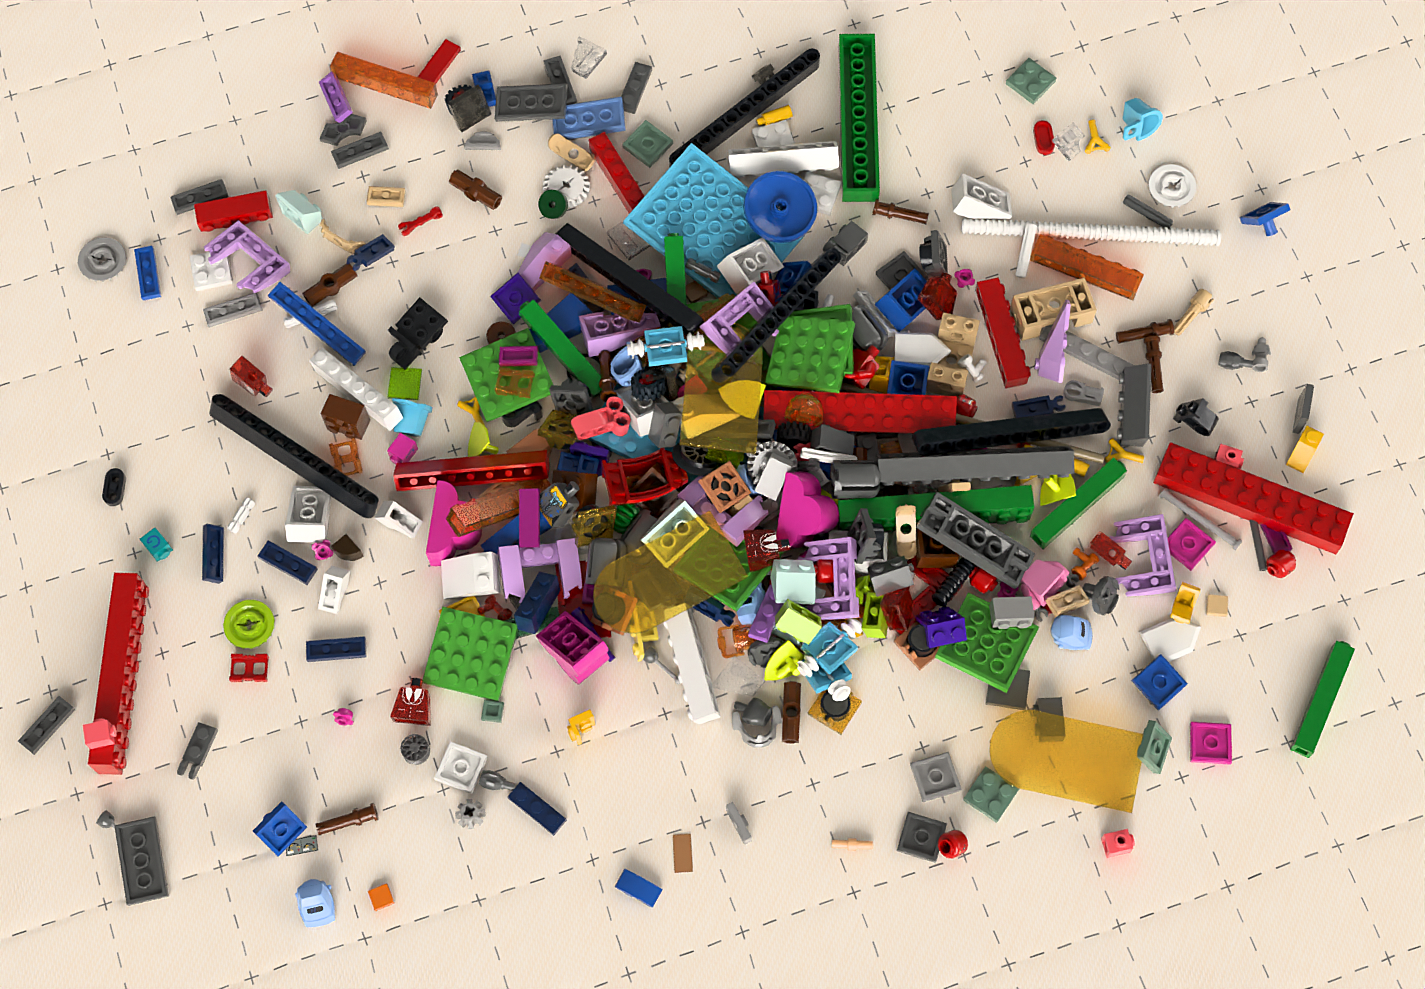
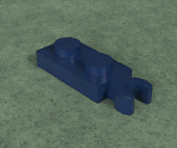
M382 234L355 250L354 255L347 258V264L356 263L353 265L354 271L358 270L361 264L367 267L394 251L395 246Z
M1049 395L1012 402L1014 417L1053 414V410L1058 412L1064 411L1066 406L1057 404V402L1063 400V396H1056L1054 400H1050Z
M693 586L688 589L684 603L716 622L720 619L724 625L728 627L734 622L733 618L736 616L733 611L725 610L724 604Z

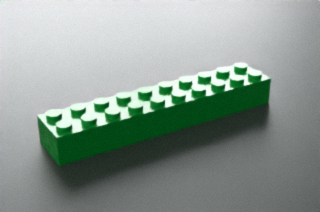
M839 34L842 202H875L876 199L879 200L880 194L875 34Z
M1032 485L938 492L988 524L997 523L998 525H1004L1013 521L1025 523L1030 520L1035 507ZM935 493L838 500V530L849 531L859 510L866 508L873 522L881 523L884 532L890 534L896 531V508L905 506V504L916 507L915 517L917 524L921 518L920 515ZM903 524L900 527V531L910 532L911 525Z

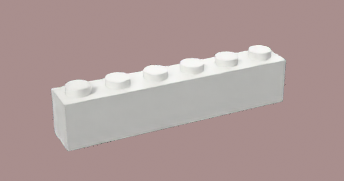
M837 141L728 150L730 174L735 178H742L745 175L761 176L773 171L798 173L802 170L814 172L817 169L829 171L839 168Z
M321 348L309 360L316 373L351 401L365 405L367 413L389 431L403 419L395 404L324 348Z
M683 603L664 610L665 617L663 622L669 630L668 641L675 652L673 660L679 667L678 678L684 686L683 697L689 704L690 709L687 710L689 718L697 724L720 718L721 715L691 607Z

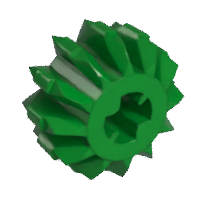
M634 504L617 506L609 521L610 527L623 535L639 513V508Z

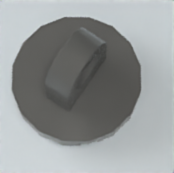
M1104 576L1096 585L1090 583L1083 585L1082 589L1088 598L1092 600L1094 612L1106 615L1113 611L1119 599V595L1116 594L1117 590H1119V584L1115 578Z
M770 637L767 643L756 640L748 648L749 661L754 666L757 664L762 668H766L769 659L784 641L777 637Z

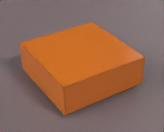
M387 883L368 891L375 911L395 903Z

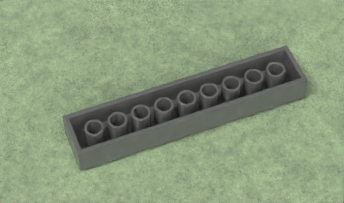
M1069 446L963 450L931 455H920L918 452L876 454V464L878 465L882 485H894V482L902 481V484H913V481H921V483L928 484L933 483V480L949 483L952 482V479L970 482L972 478H980V481H990L991 477H999V480H1010L1012 476H1018V479H1030V476L1035 475L1038 478H1050V475L1064 478L1069 477V474H1074V450Z

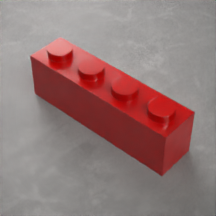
M266 190L194 204L196 221L201 232L229 228L238 220L243 225H246L250 222L265 221L273 218L270 198Z

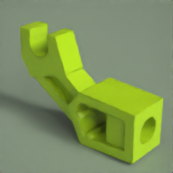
M869 575L856 579L855 590L856 597L859 598V604H863V595H867V592H874Z

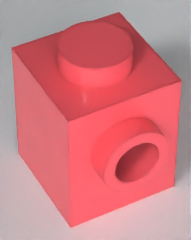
M1220 444L1214 459L1241 469L1244 458H1241L1243 451Z
M96 719L93 720V723L83 725L85 744L90 749L115 744L116 728L108 720Z
M1128 829L1107 833L1101 838L1107 858L1130 853L1133 850V846H1135L1134 837L1132 834H1129Z

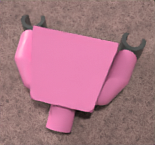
M1035 560L1025 571L1021 579L1022 594L1024 597H1032L1033 610L1036 611L1035 617L1040 622L1043 621L1039 616L1040 612H1043L1046 617L1049 615L1046 609L1040 608L1041 605L1044 607L1047 604L1046 599L1055 595L1065 583L1069 588L1075 587L1076 585L1071 579L1075 582L1079 581L1078 575H1070V571L1058 561Z

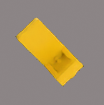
M1182 582L1175 597L1170 617L1176 622L1189 624L1193 607L1201 589Z

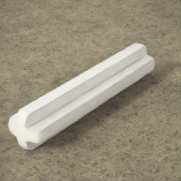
M1032 223L1026 224L1016 269V276L1021 278L1027 276L1037 225Z
M334 300L312 308L321 315L336 311L337 305ZM291 315L283 319L286 328L301 324Z
M802 447L800 457L803 459L818 460L832 464L833 460H857V457L853 455Z

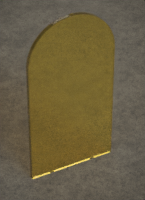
M737 323L730 326L740 339L749 331ZM700 328L698 331L699 335H703L704 346H701V350L698 347H694L692 352L689 348L687 351L680 445L756 454L763 359L762 349L760 347L732 377L722 383H718L712 378L711 371L726 354Z
M708 511L607 565L596 580L593 593L594 604L597 614L611 628L623 633H642L748 578V575L711 511Z
M1022 710L1005 717L995 728L989 741L991 762L997 774L1011 786L1128 813L1133 811L1142 762L1137 758V750L1141 745L1143 734L1035 710Z

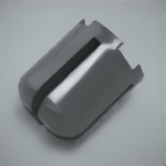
M864 304L853 307L852 321L855 323L853 350L857 348L865 352L873 345L880 352L887 344V332Z
M833 460L830 468V479L832 487H834V490H831L832 499L876 497L880 490V472L875 461Z
M647 509L640 510L620 538L627 546L626 558L639 565L649 564L654 557L653 553L640 540L658 520L651 516V511Z
M597 537L590 541L588 546L586 584L623 587L627 546L622 540Z

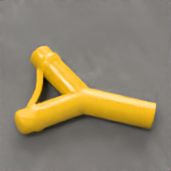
M1089 120L1091 139L1086 146L1085 153L1090 154L1094 150L1108 152L1111 147L1098 136L1096 121Z
M476 397L469 401L460 400L457 403L458 407L472 414L475 422L485 425L479 413L480 405ZM474 401L473 407L470 406V405H468V403H471V402Z
M1114 438L1108 441L1110 452L1104 458L1106 463L1113 457L1116 460L1125 458L1143 463L1144 455L1125 451ZM1113 447L1117 453L1111 455Z

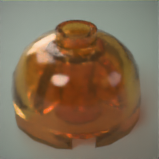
M804 392L790 399L785 409L784 418H788L790 423H793V421H796V424L801 422L803 425L814 423L813 427L823 422V407L821 402L813 397L812 394Z

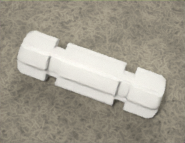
M245 498L242 502L243 506L239 507L232 518L233 522L230 521L227 526L229 531L237 533L240 529L239 525L243 524L250 513L249 509L252 510L255 505L254 501L250 498Z

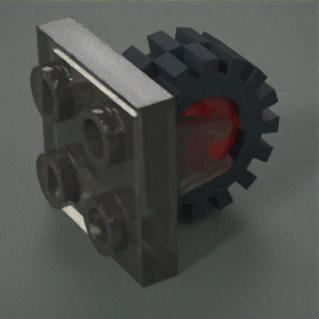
M464 84L463 87L458 85V88L453 87V91L449 90L448 94L445 95L446 98L444 99L449 113L454 117L457 127L461 132L491 115L479 85L473 88L470 85Z
M668 364L650 366V370L645 369V372L641 370L639 374L635 373L631 377L632 394L636 399L639 398V401L644 399L645 402H649V399L655 401V398L660 399L661 395L669 402L678 398L677 393L679 389L676 385V371Z

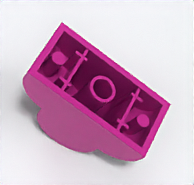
M786 472L775 540V544L782 550L806 547L804 545L805 542H812L816 534H826L832 531L838 523L839 510L836 503L830 497L821 495V485L818 479L811 473ZM789 539L790 546L782 547L781 540Z
M437 480L426 555L431 566H441V561L453 558L456 550L473 548L482 537V527L476 509L470 503L460 501L456 489L450 483Z
M566 611L536 635L542 646L578 685L609 660L607 654L609 650L605 642Z

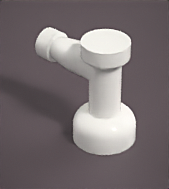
M967 354L957 363L961 368H966L969 371L974 382H978L984 376L981 370L987 362L984 359H980L974 367L971 355Z

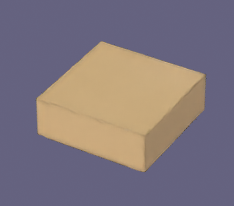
M1208 594L1207 615L1226 617L1228 615V596Z

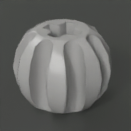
M466 799V804L460 803L457 806L460 811L455 812L456 819H461L458 824L463 828L468 825V829H475V824L480 826L483 823L481 817L486 816L485 809H480L483 804L479 801L473 804V799ZM469 811H471V812L473 813V816H472V817H469V815H468V812H469Z

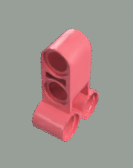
M613 396L608 398L606 407L574 417L571 420V425L577 438L585 440L610 431L616 436L626 435L631 419L628 414L622 412L623 401L619 397Z

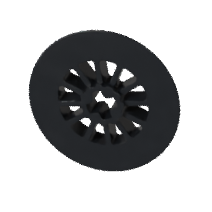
M694 437L689 440L680 441L672 450V457L675 463L683 470L694 475L706 476L727 462L723 451L714 442L706 438Z

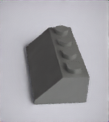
M1151 364L1125 367L1123 372L1119 374V384H1122V391H1119L1118 403H1121V410H1118L1117 418L1118 421H1121V424L1117 430V440H1120L1121 446L1143 447L1149 439Z

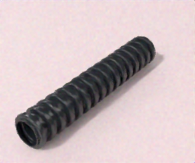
M964 557L961 558L956 567L953 568V571L946 577V580L939 586V589L932 595L933 601L939 606L946 607L947 603L954 597V594L964 584V580L968 579V576H970L977 565Z

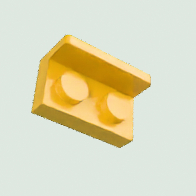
M590 709L568 719L569 726H567L572 742L576 740L578 745L582 744L579 732L586 733L595 725L594 716Z

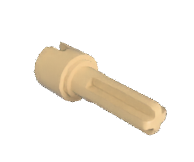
M1199 289L1190 300L1191 306L1174 326V333L1180 336L1200 312H1205L1212 304L1214 299H1211L1212 295L1207 290Z

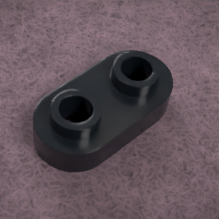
M118 468L110 469L105 475L102 498L109 506L119 505L124 496L126 476ZM116 495V498L111 500V497Z

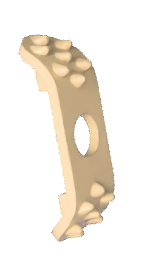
M558 133L551 135L548 140V147L554 153L584 171H588L594 166L596 156ZM572 149H577L579 152L578 157L575 159L569 157V152Z
M325 219L321 220L319 226H322L321 233H323V238H326L347 252L354 254L355 250L366 244L363 241L354 242L350 240L348 242L329 231Z
M907 504L896 508V546L899 557L905 556V559H912L917 553L916 507L908 506ZM903 524H910V532L903 533L900 531V527Z

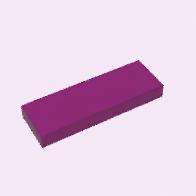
M519 489L520 548H540V489Z

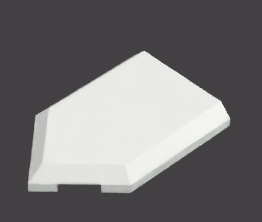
M895 332V361L928 365L930 368L931 362L938 364L940 360L951 353V350L933 333Z
M1171 618L1139 633L1153 660L1162 654L1170 662L1193 652L1201 626L1190 622L1189 624L1179 623Z

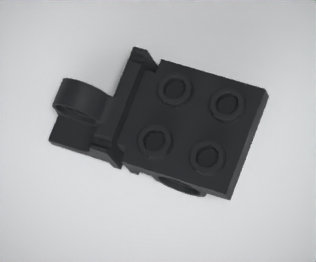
M419 297L395 324L398 329L395 330L392 326L388 329L389 333L398 340L389 350L390 358L406 370L418 355H422L421 348L425 351L429 343H434L440 338L443 333L442 328L448 320Z

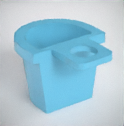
M1139 98L1125 102L1123 120L1127 126L1123 131V139L1128 140L1136 136V140L1140 141L1152 135L1161 125L1163 120L1162 113L1157 108H1151Z
M392 398L393 404L398 407L403 416V419L394 427V432L421 437L428 413H432L433 407L405 399Z

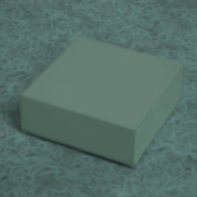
M484 700L481 720L502 723L504 702Z

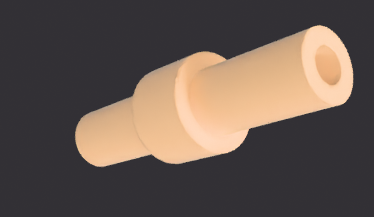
M856 838L832 840V848H848V851L872 849L873 841H856Z

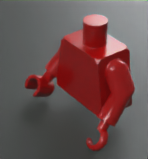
M873 345L865 352L857 348L854 349V373L845 374L843 381L864 389L879 369V364L874 359L879 354V350Z

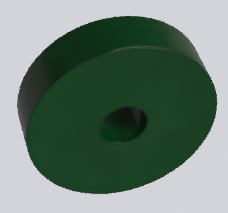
M547 190L539 198V211L546 218L559 219L568 209V200L561 191ZM554 201L555 207L552 208L551 203Z

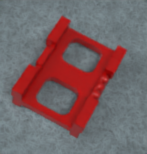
M231 654L230 682H243V680L267 682L268 654H255V656ZM235 663H245L244 674H234ZM255 663H265V672L263 674L253 673Z

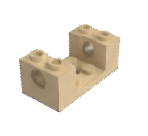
M1085 278L1014 295L1010 311L1014 317L1021 341L1039 337L1042 327L1054 324L1065 300L1070 301L1069 320H1072L1074 327L1093 323L1097 310ZM1056 301L1059 303V307L1053 308L1049 303Z
M943 312L938 338L951 350V353L940 360L938 364L931 362L926 392L943 396L963 394L968 370L961 368L957 362L967 354H970L972 357L980 320ZM953 357L957 362L949 364L946 359Z

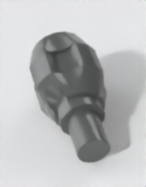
M1226 351L1220 353L1218 365L1230 370L1243 367L1252 368L1253 361L1246 360L1235 352Z
M491 770L482 771L479 784L489 790H503V788L511 791L514 790L515 783L506 781L498 772Z

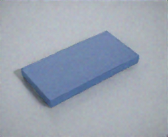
M622 96L566 105V118L552 119L554 134L558 133L568 140L595 136L602 132L608 134L626 131Z

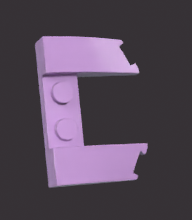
M239 220L204 246L205 251L210 252L211 257H208V261L211 265L240 248L260 264L257 269L237 283V287L240 289L245 287L257 293L290 273V264Z
M753 282L699 327L719 349L727 354L740 340L730 326L747 312L758 321L772 304L756 283ZM776 329L772 335L776 336L779 330Z
M698 476L678 494V499L685 500L703 522L737 547L769 514L768 510H763L760 504L763 502L762 497L758 495L734 517H731L725 511L719 513L714 504L707 499L704 489L698 482L705 476Z
M1163 514L1115 522L1114 526L1118 527L1115 537H1109V542L1121 543L1148 540L1153 572L1115 578L1118 584L1122 583L1128 590L1125 593L1126 596L1177 592Z
M852 537L805 542L804 545L809 547L805 558L799 556L798 560H812L813 563L819 559L833 560L834 597L815 599V604L799 605L802 607L806 606L809 611L821 617V620L859 617V598L856 597L854 559H857L856 540Z
M576 538L557 540L556 543L540 545V548H520L518 545L498 548V559L506 599H508L509 594L521 597L519 603L522 602L525 597L522 568L558 564L564 599L570 597L568 591L577 585L580 590L582 589Z

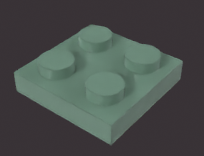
M1028 58L1006 80V85L1034 104L1056 82L1057 78L1031 58Z
M645 120L622 146L650 168L673 145V140Z
M1148 721L1147 727H1145L1141 745L1137 750V758L1153 773L1161 774L1172 737L1156 721Z
M985 766L963 801L997 823L1019 791V788Z

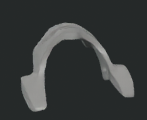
M773 706L772 727L769 733L765 736L758 734L756 737H753L745 731L739 713L732 712L733 729L739 730L743 741L754 748L768 746L776 738V726L782 723L779 707Z

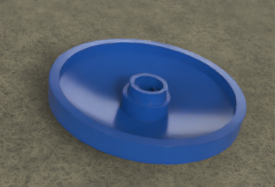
M773 171L759 176L752 182L744 198V214L748 224L759 236L772 242L788 243L800 239L810 230L816 219L817 201L812 189L803 179L789 172Z

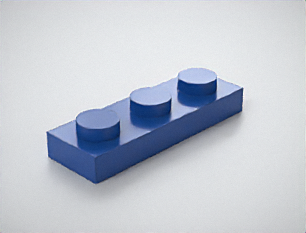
M153 246L134 249L142 300L161 297Z

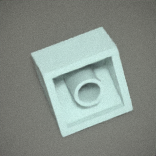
M291 190L275 195L282 214L306 234H309L323 219L321 209L316 204L312 205L309 203L308 198L304 194Z
M774 559L770 578L775 603H785L789 599L797 604H815L816 573L812 560Z

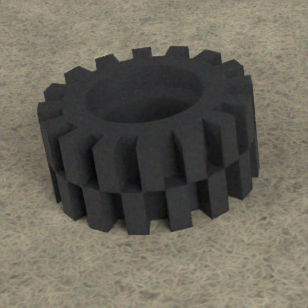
M790 421L786 424L782 423L777 428L776 442L785 444L791 450L797 452L793 448L795 445L811 443L812 430L808 425H803L801 422L799 424H796V421H793V423H790Z

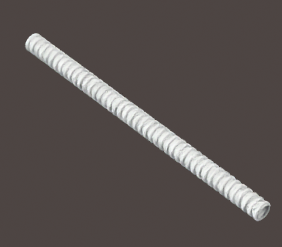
M963 218L961 232L962 234L966 232L968 234L974 233V235L977 233L980 235L991 233V235L997 234V236H1000V234L1011 236L1013 234L1014 236L1020 235V237H1023L1026 224L1030 222H1024L1023 220L1012 222V220L1006 221V219L1003 221L1000 219L998 221H995V219L989 221V219L984 220L983 218L980 220L978 218H975V220L969 218L967 220ZM1032 221V224L1037 225L1035 236L1038 238L1040 236H1043V238L1054 236V238L1060 237V239H1063V237L1074 239L1076 237L1079 240L1080 238H1083V240H1086V238L1092 240L1094 238V240L1100 239L1101 241L1103 239H1106V241H1109V239L1115 241L1117 239V241L1123 240L1124 242L1126 240L1138 242L1139 240L1142 243L1144 241L1146 243L1150 241L1155 243L1157 241L1164 244L1167 242L1169 244L1173 242L1178 244L1180 242L1187 245L1198 243V245L1204 244L1205 246L1207 244L1218 246L1221 241L1220 230L1214 231L1213 229L1210 231L1208 229L1203 231L1202 229L1197 230L1195 228L1193 230L1190 228L1187 230L1182 228L1180 230L1170 227V229L1168 227L1164 229L1159 227L1157 229L1156 227L1150 228V226H1147V228L1141 226L1139 228V226L1133 227L1132 225L1130 227H1127V225H1124V227L1118 225L1116 227V225L1110 226L1109 224L1107 226H1104V224H1101V226L1095 224L1093 226V224L1087 225V223H1084V225L1078 223L1076 225L1069 222L1066 224L1064 222H1061V224L1055 222L1053 224L1046 221L1043 223L1041 221H1038V223Z

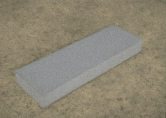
M257 293L203 309L208 327L263 311Z

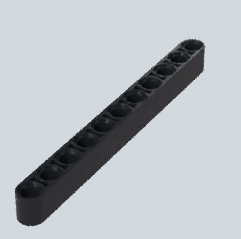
M813 48L806 50L674 151L669 157V168L691 143L707 155L814 73L820 65L819 51Z
M566 223L555 233L571 246V253L674 327L682 326L684 334L688 335L689 332L691 335L695 334L700 329L699 326L704 323L700 315L569 223Z
M830 248L818 256L711 371L714 381L722 383L732 377L841 260V254L837 249Z
M216 394L212 397L209 411L212 418L364 518L375 516L379 499L374 493L227 396Z
M1094 408L921 429L913 433L912 441L920 455H931L1100 434L1108 431L1111 423L1103 409Z

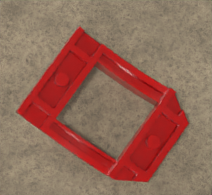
M660 448V450L641 457L620 459L614 463H606V460H602V478L605 479L609 505L646 502L666 495L688 483L687 472L675 463L672 452L665 450V448ZM657 462L664 467L668 484L644 492L629 493L626 477L646 473Z

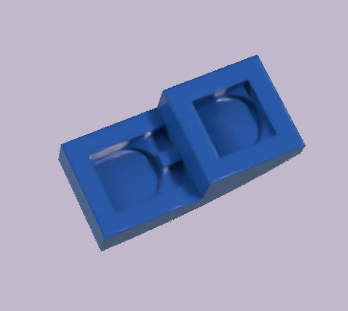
M490 71L472 74L480 109L495 106L496 96Z
M561 452L556 470L596 474L600 459L583 454L576 456Z
M627 869L623 870L615 885V888L630 897L636 898L649 907L655 905L663 890Z

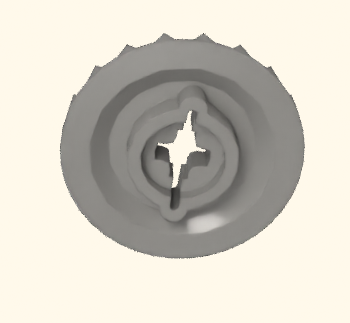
M94 239L81 249L78 256L79 269L89 280L92 279L95 282L97 280L102 282L107 279L111 280L112 277L118 276V273L123 271V266L126 265L125 250L114 239ZM103 257H105L107 261H103L101 264L99 262V259L101 260L103 259Z
M775 441L765 442L755 447L750 453L747 463L748 474L752 482H754L758 473L762 474L764 470L761 467L766 456L770 457L772 452L793 461L789 472H797L798 463L793 451L785 444Z

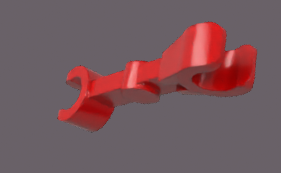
M436 206L430 210V213L422 217L420 216L414 221L400 223L398 228L401 230L406 227L407 229L401 233L403 236H407L415 227L423 225L431 219H439L443 214L441 209Z

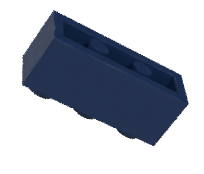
M539 571L514 614L518 630L532 634L537 633L561 591L556 575Z

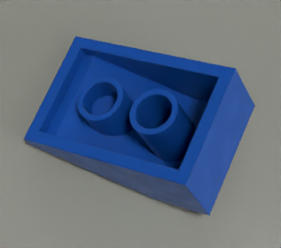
M914 268L877 301L875 306L900 332L922 313L933 300L937 299L939 295L933 298L935 290L930 295V284Z

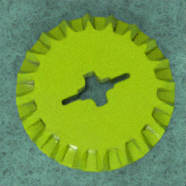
M244 600L235 604L227 612L223 623L224 633L227 639L236 647L253 649L257 646L260 647L262 643L267 642V639L272 636L275 620L272 611L264 603L257 600ZM249 620H251L252 623H255L251 626V629H248L246 626H244L248 624Z

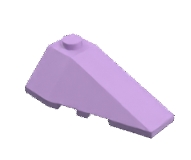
M545 232L533 243L517 273L535 291L572 256L571 246L557 234Z
M1065 300L1040 350L1039 358H1035L1034 365L1038 376L1059 383L1063 381L1065 366L1063 349L1067 347V334L1065 332L1069 326L1071 306L1069 300Z
M602 312L579 316L584 344L589 357L598 356L601 351L612 352L627 345L626 342H630V340L633 342L644 337V331L661 329L656 313H633L631 316H621V313L604 315Z

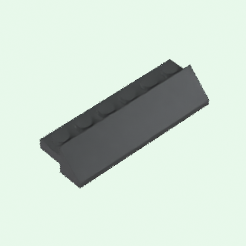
M938 492L934 494L920 515L921 518L916 526L922 532L1014 589L1019 586L1025 571L1029 568L1035 555L1028 548Z

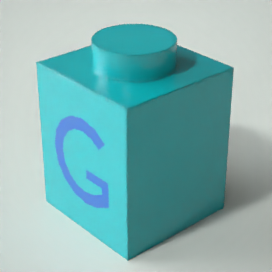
M153 528L140 538V541L157 562L167 558L170 552L173 551L156 528Z

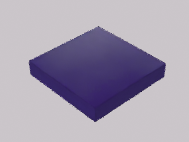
M516 273L490 296L512 324L521 319L519 311L523 303L526 301L531 302L533 299L537 304L541 301L519 273Z

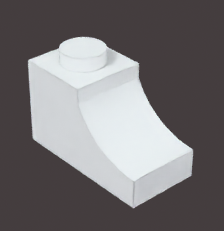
M383 501L374 517L388 528L400 531L410 538L415 537L423 523L422 520L394 501Z
M331 566L324 573L318 609L335 614L339 612L342 598L348 588L349 570Z

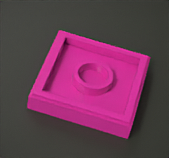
M1187 518L1168 537L1170 555L1190 571L1216 543L1215 540Z
M1191 722L1190 762L1231 765V724Z

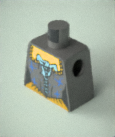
M571 481L568 485L565 483H554L540 493V511L551 527H564L578 508L579 501L574 494L579 490V486L575 482Z

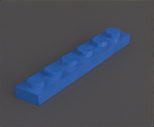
M279 282L268 294L271 300L351 365L355 366L366 353L362 347L283 283Z

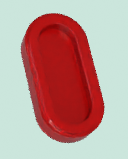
M1038 121L1033 129L1036 149L1042 155H1049L1055 147L1052 126L1047 121Z

